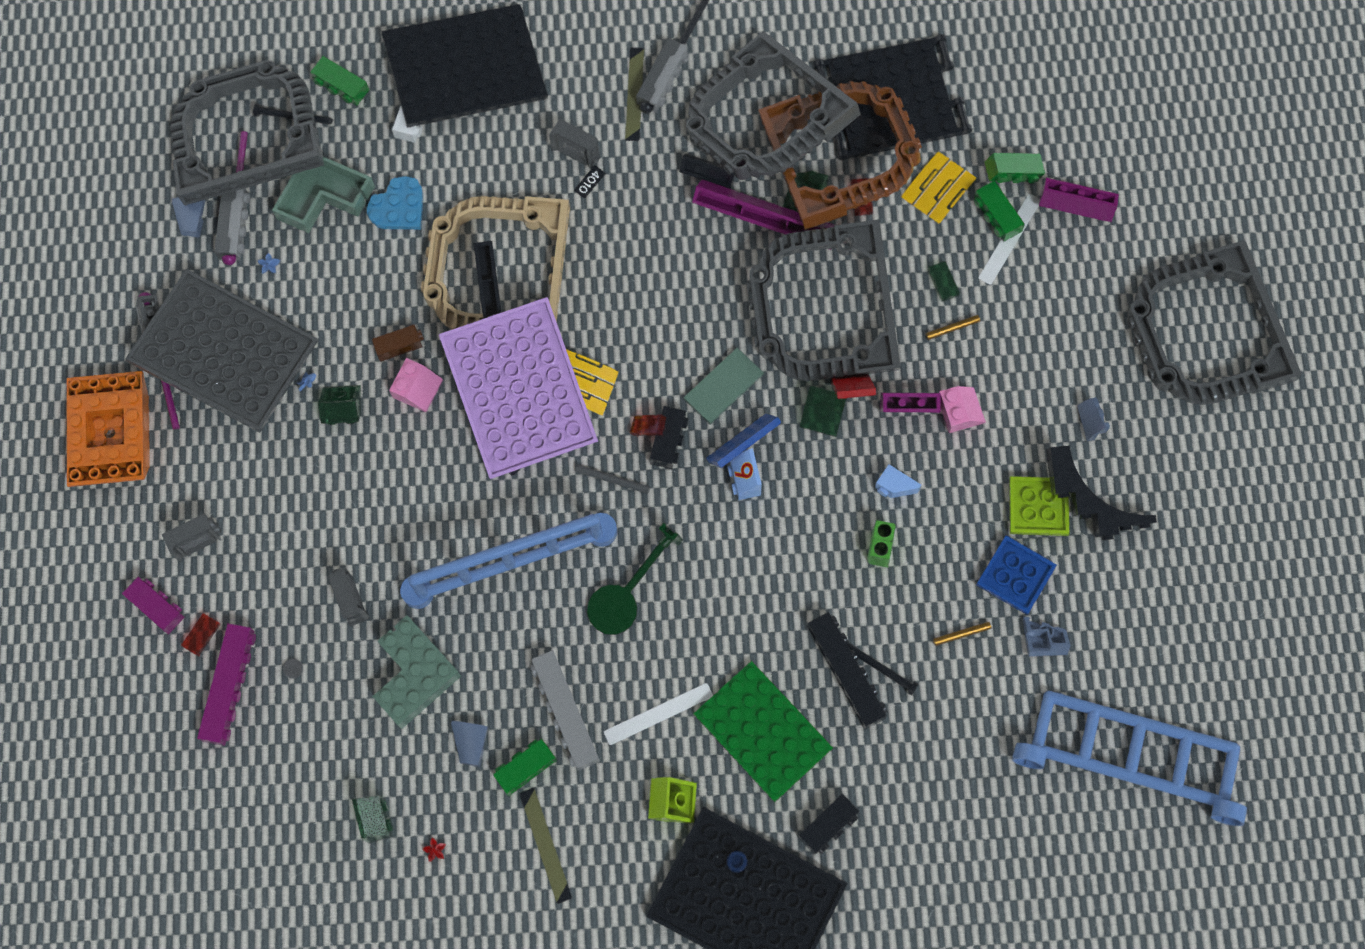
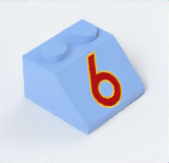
M751 448L739 454L727 466L729 477L734 479V483L731 484L733 494L738 496V500L761 496L762 484L754 451Z

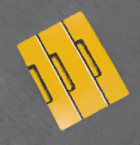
M937 152L902 194L901 198L940 224L977 178L942 153Z
M566 349L586 408L602 416L619 372Z

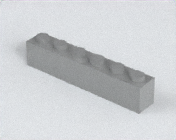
M549 651L531 659L533 663L530 666L534 677L538 676L541 682L537 684L542 695L546 694L548 701L545 702L549 713L553 712L556 719L552 721L556 730H561L563 737L560 738L564 749L568 748L571 755L568 756L572 768L576 766L577 770L580 771L600 762L554 651Z

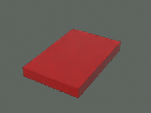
M869 374L831 378V384L838 399L876 395V388Z

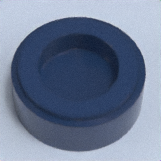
M734 851L729 854L727 858L728 868L736 873L742 872L747 866L745 854L740 851Z

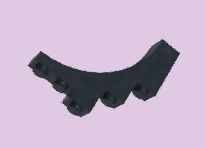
M1070 445L1046 449L1051 495L1065 498L1070 497L1069 493H1071L1073 516H1080V519L1092 518V514L1095 537H1101L1102 540L1114 539V535H1119V527L1120 531L1132 530L1131 526L1139 525V529L1151 528V524L1157 523L1156 515H1138L1124 512L1098 498L1080 477L1074 465Z

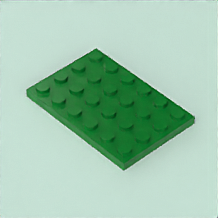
M752 661L693 713L699 722L774 803L833 749L825 738Z

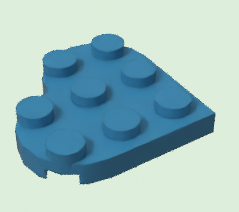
M407 176L393 178L390 180L386 193L372 195L367 206V216L371 223L381 229L421 230L423 190L419 181L416 178Z

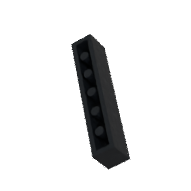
M827 612L808 622L807 628L862 727L866 730L885 720L888 711L884 703L878 701L876 697L878 693L874 685H869L865 669L859 667L855 651H850L846 635L840 633L837 628L839 623L834 615L831 617L830 613Z

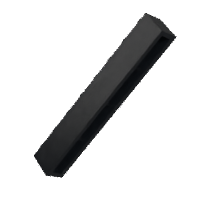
M492 241L473 243L483 319L502 313Z

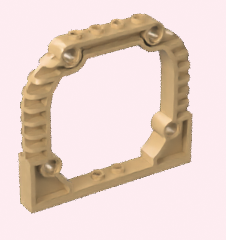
M494 196L470 197L449 209L445 216L437 217L433 222L432 230H429L428 233L430 247L426 248V258H428L427 264H424L423 273L426 276L425 281L421 283V292H423L427 305L434 308L440 321L446 327L453 330L483 319V314L463 312L450 305L449 293L443 283L448 245L457 239L460 226L472 219L492 218L524 221L528 229L536 230L540 228L551 240H557L555 257H551L553 274H549V285H551L549 302L557 322L570 213L569 200L526 196L525 199L498 198ZM531 216H536V217H537V218L534 219V220H530V219H529ZM442 226H447L446 229L439 230ZM438 294L436 298H430L431 295Z

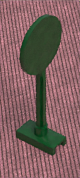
M662 523L659 527L663 536L658 541V545L625 587L606 585L592 594L588 602L587 614L590 623L596 630L606 635H617L625 632L633 625L637 617L638 606L631 592L665 548H668L672 542L679 546L683 541L681 536L677 532H672L665 523Z

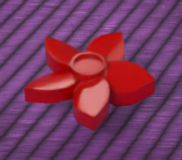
M432 837L430 846L422 848L424 852L430 853L428 856L429 862L433 861L435 857L444 859V854L441 851L445 848L446 844L440 843L437 845V841Z

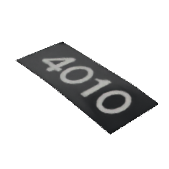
M594 165L574 189V192L585 199L606 173Z

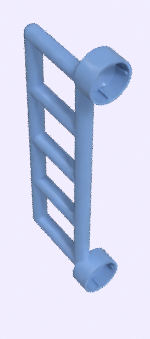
M606 513L591 514L412 574L401 585V597L409 607L421 609L430 604L434 595L589 543L599 547L608 546L617 537L616 522ZM586 529L585 533L557 541V538ZM542 543H546V546L516 556H513L512 554ZM500 557L502 558V561L472 571L468 569ZM456 572L458 574L457 576L433 584H430L429 582Z
M1046 691L1043 695L1032 744L1016 743L1012 761L1018 765L1032 769H1043L1046 759L1054 760L1212 805L1211 818L1223 824L1243 826L1245 823L1247 807L1230 801L1240 754V746L1235 742L1057 692ZM1054 704L1088 714L1079 755L1044 745ZM1100 717L1134 727L1125 768L1091 759ZM1146 730L1180 740L1172 781L1137 772ZM1192 743L1227 753L1219 794L1184 785Z

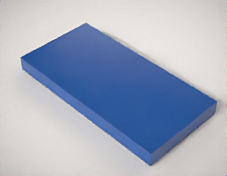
M764 414L706 457L709 464L722 468L780 425V419L773 415Z

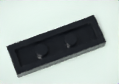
M686 153L683 155L680 173L729 189L732 188L735 176L728 174L722 165H717L716 163Z

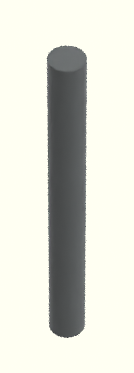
M577 465L575 470L577 473L646 494L650 490L649 486L581 465Z

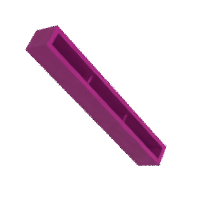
M701 180L696 186L692 200L694 204L785 235L831 228L835 225L826 222L805 230L797 211L705 180Z

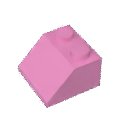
M406 358L389 391L394 399L427 412L443 379L424 365Z
M957 386L939 392L941 393V411L949 433L986 423L973 387Z

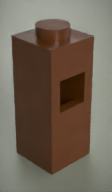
M414 324L373 338L372 342L380 362L423 348L421 341L424 338L421 329L417 330Z

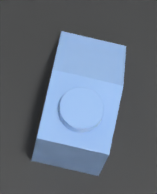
M889 464L876 482L875 488L880 495L895 498L917 494L920 491L921 484Z

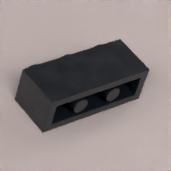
M663 406L649 458L651 465L673 469V465L678 463L680 454L677 453L678 446L682 447L684 440L682 431L683 428H687L689 421L685 410Z
M842 793L799 834L798 838L814 855L818 852L822 854L830 847L827 843L832 838L836 841L844 833L842 829L847 824L851 826L859 819L856 816L859 810Z

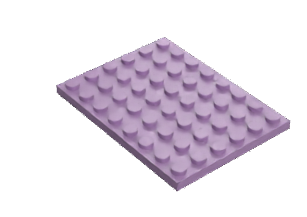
M548 297L439 334L490 479L598 442Z

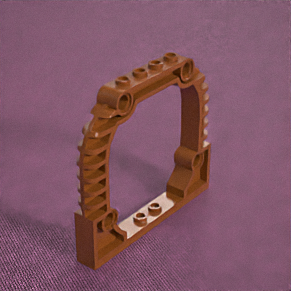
M849 81L847 84L840 83L836 86L855 102L871 105L876 115L887 117L898 142L895 146L897 161L888 171L842 189L829 185L823 190H816L807 186L798 188L794 180L796 174L793 167H789L786 169V172L782 173L805 230L846 216L849 209H856L860 205H867L871 201H878L880 198H886L890 194L898 192L908 182L914 167L920 163L919 149L922 148L919 138H915L914 135L916 133L913 124L909 125L908 113L906 110H902V100L900 97H896L892 88H880L875 84L874 86L866 84L864 81H861V83ZM818 91L814 95L809 94L801 99L800 95L759 109L760 118L773 151L780 148V144L786 143L794 129L799 130L807 126L811 112L821 106V92Z

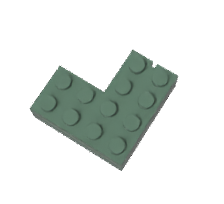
M323 157L324 166L291 176L272 212L277 220L308 234L326 203L359 217L366 204L365 200L369 199L375 188L372 177Z
M408 615L394 626L396 629L394 632L390 629L377 641L402 671L372 696L401 729L461 677L455 667Z

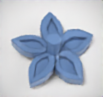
M268 253L265 257L266 260H258V263L263 266L262 274L268 270L276 274L275 266L280 263L279 259H272Z
M305 373L302 377L303 379L296 382L300 386L298 390L301 391L305 386L311 388L316 374L308 375Z

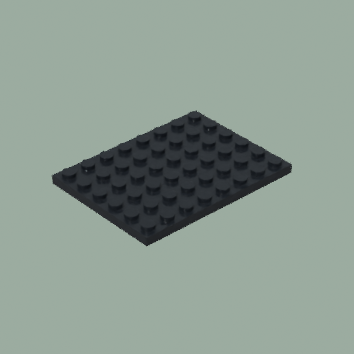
M521 4L381 31L407 128L548 99Z
M702 807L646 917L705 949H816L848 883ZM734 851L744 853L747 858V866L742 872H733L727 866V858Z

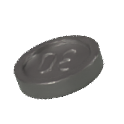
M289 659L283 665V672L288 678H298L303 672V665L297 659Z

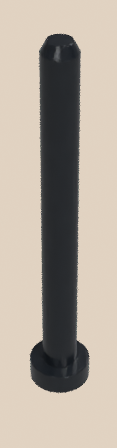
M254 104L253 116L259 117L261 114L293 119V113L290 111L263 108L260 104ZM314 115L315 123L329 125L333 123L331 117Z
M847 644L850 651L854 650L860 660L909 690L908 694L913 695L919 685L917 682H909L852 644Z

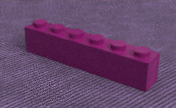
M227 624L197 737L202 742L225 746L226 741L230 739L231 730L229 729L231 722H234L236 717V703L241 698V683L245 682L246 664H249L251 659V653L249 652L251 645L253 646L256 640L255 631L250 627Z

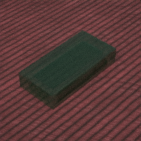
M946 261L928 267V272L942 302L960 295Z

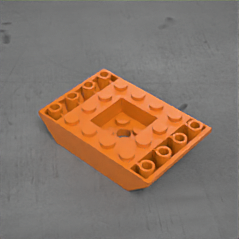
M143 371L67 378V487L145 480L150 468L149 395ZM109 430H115L113 437L106 438V433Z

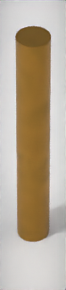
M975 315L925 333L926 338L930 340L980 322V317Z
M988 621L933 638L935 646L992 629Z

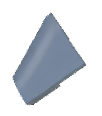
M172 198L181 235L200 238L205 200L184 206L179 198Z
M1096 397L1090 398L1077 406L1087 441H1093L1098 434L1108 431L1110 428L1109 422L1104 423V412L1100 408Z
M1030 617L1023 618L1025 641L1029 657L1068 654L1070 642L1065 629L1052 627L1045 622H1042L1041 625L1029 621Z
M452 721L451 726L460 764L480 768L488 726Z

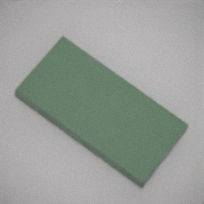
M736 348L684 397V401L711 425L764 375V372L743 352Z

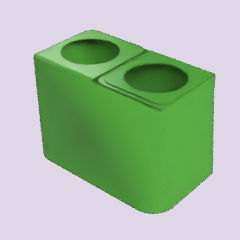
M876 520L867 555L869 564L888 568L896 524ZM878 527L890 529L891 534L887 537L880 536L878 534ZM879 542L885 543L888 547V552L883 556L877 555L874 551L875 545Z

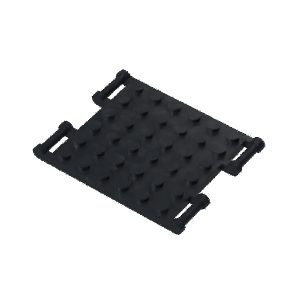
M940 34L934 38L826 60L818 59L813 62L814 69H817V72L824 78H826L824 68H828L832 84L838 86L840 83L847 84L849 81L854 83L864 81L872 86L875 84L880 88H892L896 97L901 98L903 103L902 110L907 111L909 116L908 123L909 125L913 124L916 133L914 136L919 138L921 144L965 135L973 131L965 112L964 98L958 97L950 101L942 72L952 70L954 64L950 60L945 34ZM935 45H939L943 64L938 62L934 48ZM859 103L857 104L861 115L842 130L846 133L850 150H845L841 131L834 136L839 160L893 150L898 143L887 117L876 115L871 105ZM952 108H957L962 127L957 128Z

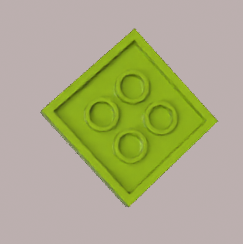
M1010 476V534L1069 536V497L1058 498V495H1051L1050 478Z

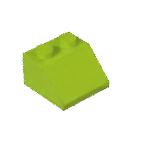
M670 777L651 778L648 819L664 822L694 823L697 783Z

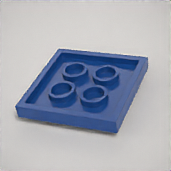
M1006 535L976 586L1028 615L1057 564Z

